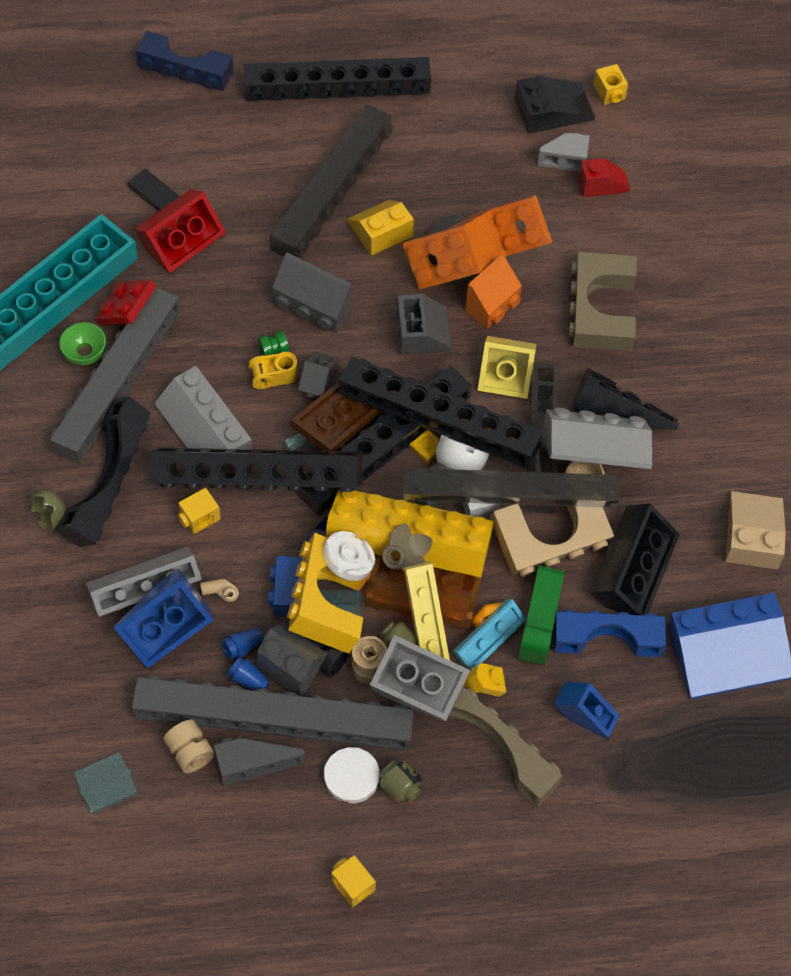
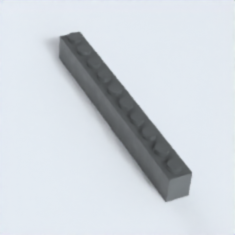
M156 676L137 677L132 703L134 719L175 724L192 719L201 727L410 751L414 710L404 705L388 707L381 706L377 702L362 704L354 703L346 698L336 701L328 700L319 695L302 697L293 692L277 694L271 693L266 689L251 691L234 685L225 688L217 687L209 682L191 684L182 679L166 681Z

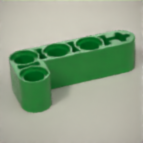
M539 565L518 660L545 666L565 570Z

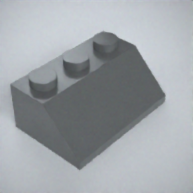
M288 252L285 254L272 287L273 302L282 309H288L296 313L302 319H308L318 324L324 330L337 333L352 312V284Z

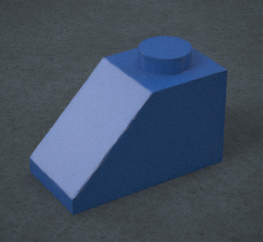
M565 682L554 703L570 721L604 738H609L620 717L590 683Z

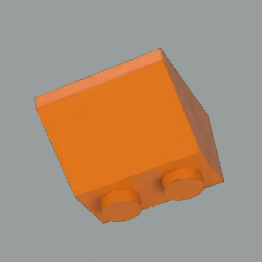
M502 254L468 284L465 312L486 329L494 323L498 324L503 319L505 313L510 308L514 309L521 301L522 285Z

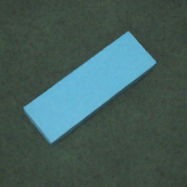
M507 599L453 650V653L463 667L471 670L474 666L484 662L527 619L514 600Z

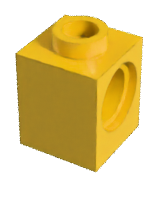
M615 64L597 69L593 86L603 104L607 105L625 100L628 83L618 65Z
M206 488L178 503L180 511L177 514L182 526L184 528L189 527L193 534L221 520L220 508Z
M355 855L349 860L343 858L334 865V871L331 872V881L352 908L375 891L376 881Z

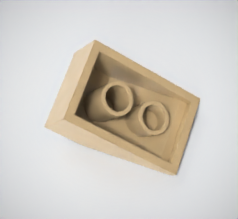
M731 491L725 562L778 569L785 553L786 530L783 498Z

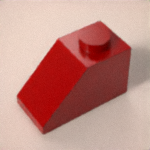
M606 158L581 161L578 179L583 197L630 192L624 169Z

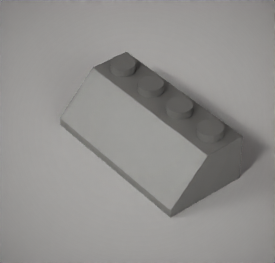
M197 366L175 377L154 403L156 409L185 448L252 449V439ZM201 463V470L209 475V466ZM227 463L226 470L232 467L233 465Z
M565 408L546 409L541 440L551 459L644 469L652 468V430L643 418L631 416L630 419L620 418L618 415L607 413L605 416L595 415L590 411L576 413L570 412Z

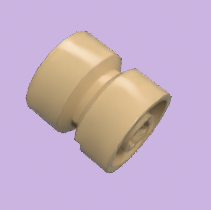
M375 636L362 637L352 649V673L362 683H371L387 651V647L381 639Z
M192 719L177 724L163 738L170 752L177 754L175 757L176 761L186 774L204 767L215 755L207 739H201L203 736L202 731Z

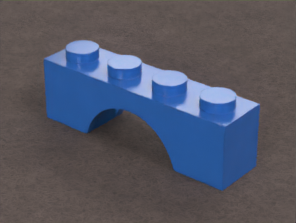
M573 610L556 612L554 621V653L581 654L583 648L590 640L598 636L608 635L626 642L633 651L634 656L662 658L666 648L665 617L651 613L639 616L630 615L626 612L616 614H603L600 611L576 613Z

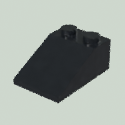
M543 76L517 80L515 101L528 134L595 120V115L581 82Z

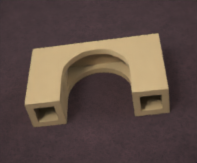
M591 478L566 486L561 492L573 523L570 539L562 544L549 545L537 540L529 531L518 503L492 513L489 518L494 521L493 529L512 576L520 574L521 577H525L535 573V568L539 567V565L553 567L561 563L559 559L569 556V559L573 560L585 554L584 551L590 548L598 551L609 546L608 542L614 537V534Z

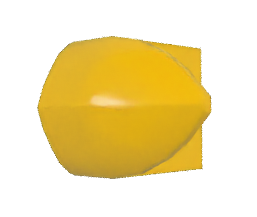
M480 663L470 670L463 685L465 688H471L475 693L497 697L506 693L503 669Z

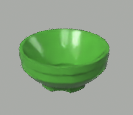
M86 322L76 323L68 327L60 337L59 343L62 354L73 364H92L99 360L106 350L105 334L95 324ZM83 346H88L92 349L91 353L86 356L79 355L77 351Z

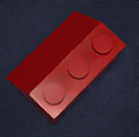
M194 189L188 190L134 229L145 249L168 273L174 271L226 233L205 193Z

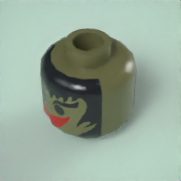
M394 760L382 770L380 786L395 802L400 803L405 800L411 802L420 794L419 786L421 785L422 777L407 761L397 762Z

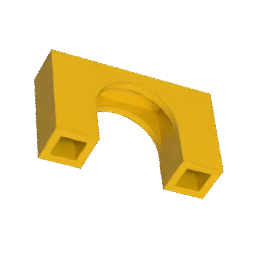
M314 533L309 542L305 541L299 553L302 561L299 563L295 573L298 581L291 593L294 602L291 604L287 614V618L290 619L288 631L349 654L360 639L363 617L329 603L320 593L317 580H331L360 591L370 577L371 572L364 579L358 581L346 580L337 576L328 568L322 554L324 543L328 538Z

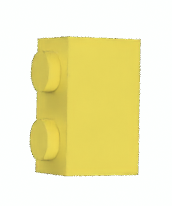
M487 336L477 391L527 399L537 344Z

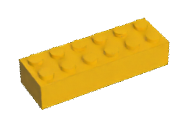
M338 490L328 516L325 537L329 538L333 533L339 531L352 532L356 534V538L367 541L374 554L382 556L384 548L390 544V534L393 529L407 523L411 530V535L424 534L432 539L431 548L423 558L426 562H431L433 567L476 577L482 576L494 525L493 520L460 514L456 511L437 509L428 505L414 504L405 500L382 497L378 494H368L356 490L351 492ZM398 551L393 552L394 559H400Z

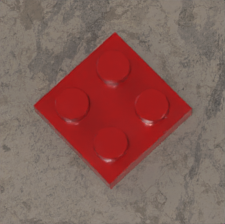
M151 279L118 282L112 288V293L108 299L100 306V311L94 319L100 325L132 324L157 286Z

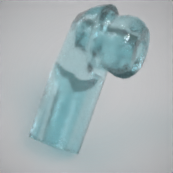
M299 433L283 441L286 450H294L306 443H309L311 449L318 448Z

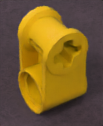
M290 352L257 356L248 363L254 377L252 385L256 389H267L273 386L291 384L298 378L297 359Z

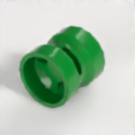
M283 330L275 332L273 338L267 335L258 337L262 356L290 352Z

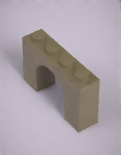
M578 251L577 261H572L571 276H575V281H571L570 296H574V302H570L569 316H574V322L569 324V337H573V347L632 352L636 334V317L603 314L591 306L587 297L592 292L603 288L633 290L637 277V256Z

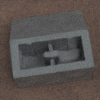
M424 294L398 295L397 317L401 354L451 351L446 306Z

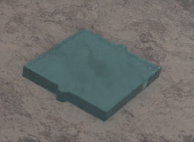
M116 753L74 772L81 789L80 796L85 798L92 814L138 794L131 779V770L126 768L120 753Z

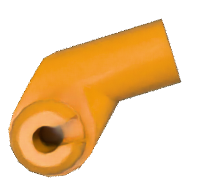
M503 602L484 605L472 619V625L475 626V629Z

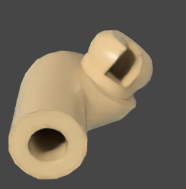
M226 579L200 582L202 596L216 593L227 602H233L238 598V589Z

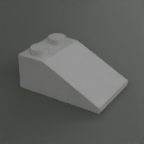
M394 635L370 683V687L373 692L396 703L447 721L470 670Z

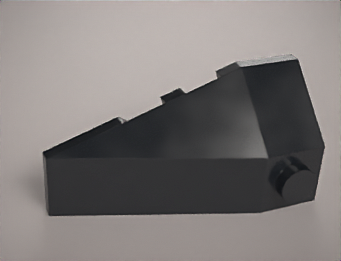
M587 368L573 399V406L576 407L575 410L578 413L580 411H590L595 415L603 416L611 413L618 415L620 418L629 419L631 416H637L646 420L649 426L677 430L679 426L677 418L651 403L643 405L641 403L642 400L635 393L620 391L615 381Z

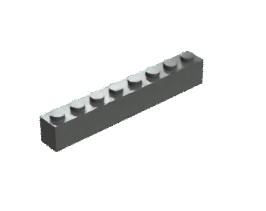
M156 287L134 322L127 324L123 331L120 330L117 333L113 346L110 350L105 351L101 364L91 372L89 382L85 388L79 390L76 402L72 408L69 407L65 411L60 426L52 431L50 442L53 453L81 465L105 428L104 420L113 400L125 397L179 314L180 303L178 296Z

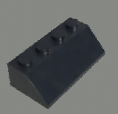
M651 503L626 506L590 591L605 608L618 613L626 612L630 615L639 616L649 613L680 535Z

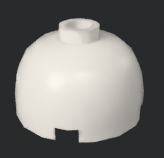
M441 435L436 449L437 462L443 464L450 471L454 480L457 481L460 480V477L471 478L476 476L484 467L489 456L484 451Z

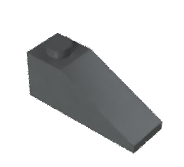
M227 738L214 745L215 757L223 786L305 765L304 751L299 748L244 738L236 740L234 738Z

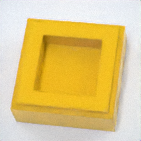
M427 429L410 443L409 449L428 465L436 458V449L440 439Z

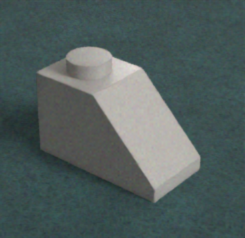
M564 133L540 147L537 166L580 172L581 161L587 159L590 136L578 133Z

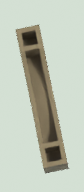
M463 686L449 717L463 720L478 727L496 742L511 765L516 789L538 808L560 786L563 775L559 767L552 761L547 762L540 755L535 745L530 742L526 743L519 737L518 731L512 725H506L499 719L498 713L491 706H485L478 700L477 694L471 688Z

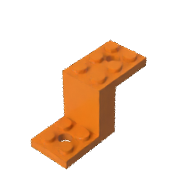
M533 195L474 213L446 230L406 241L402 245L418 288L421 290L481 273L501 254L506 257L551 243L552 239L537 196ZM517 220L524 222L526 226L525 231L518 229ZM430 254L437 258V265H433L430 262Z

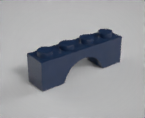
M146 31L136 49L139 67L183 79L190 83L203 85L210 89L224 91L234 72L233 56L210 50L200 57H182L171 50L168 37Z

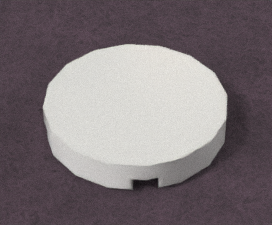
M339 531L333 533L324 543L322 550L324 561L328 568L337 576L346 580L358 581L364 579L372 571L375 564L374 551L367 541L356 538V534Z
M348 747L338 750L329 758L325 765L324 782L327 791L339 801L342 800L353 804L365 801L375 793L379 784L380 769L376 759L369 752L360 748Z

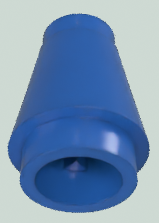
M255 628L227 635L226 639L221 641V645L229 660H237L263 642L264 637L260 629Z
M239 657L227 674L232 677L231 681L253 691L265 689L270 682L248 658L245 660Z

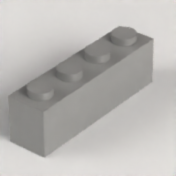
M188 547L87 582L86 586L93 607L100 617L138 603L158 583L177 569L182 572L190 583L202 579L193 553Z

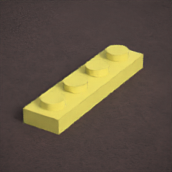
M427 562L405 567L404 574L417 645L450 660L433 564Z

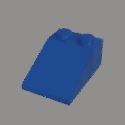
M177 569L145 595L114 626V629L143 664L149 668L211 623L213 615L209 605L182 572Z

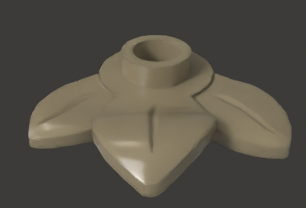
M407 523L399 525L390 534V544L384 548L382 553L383 561L389 568L402 569L403 571L405 567L427 563L423 556L430 550L432 539L424 534L411 535V530ZM394 551H398L400 553L399 560L394 559Z

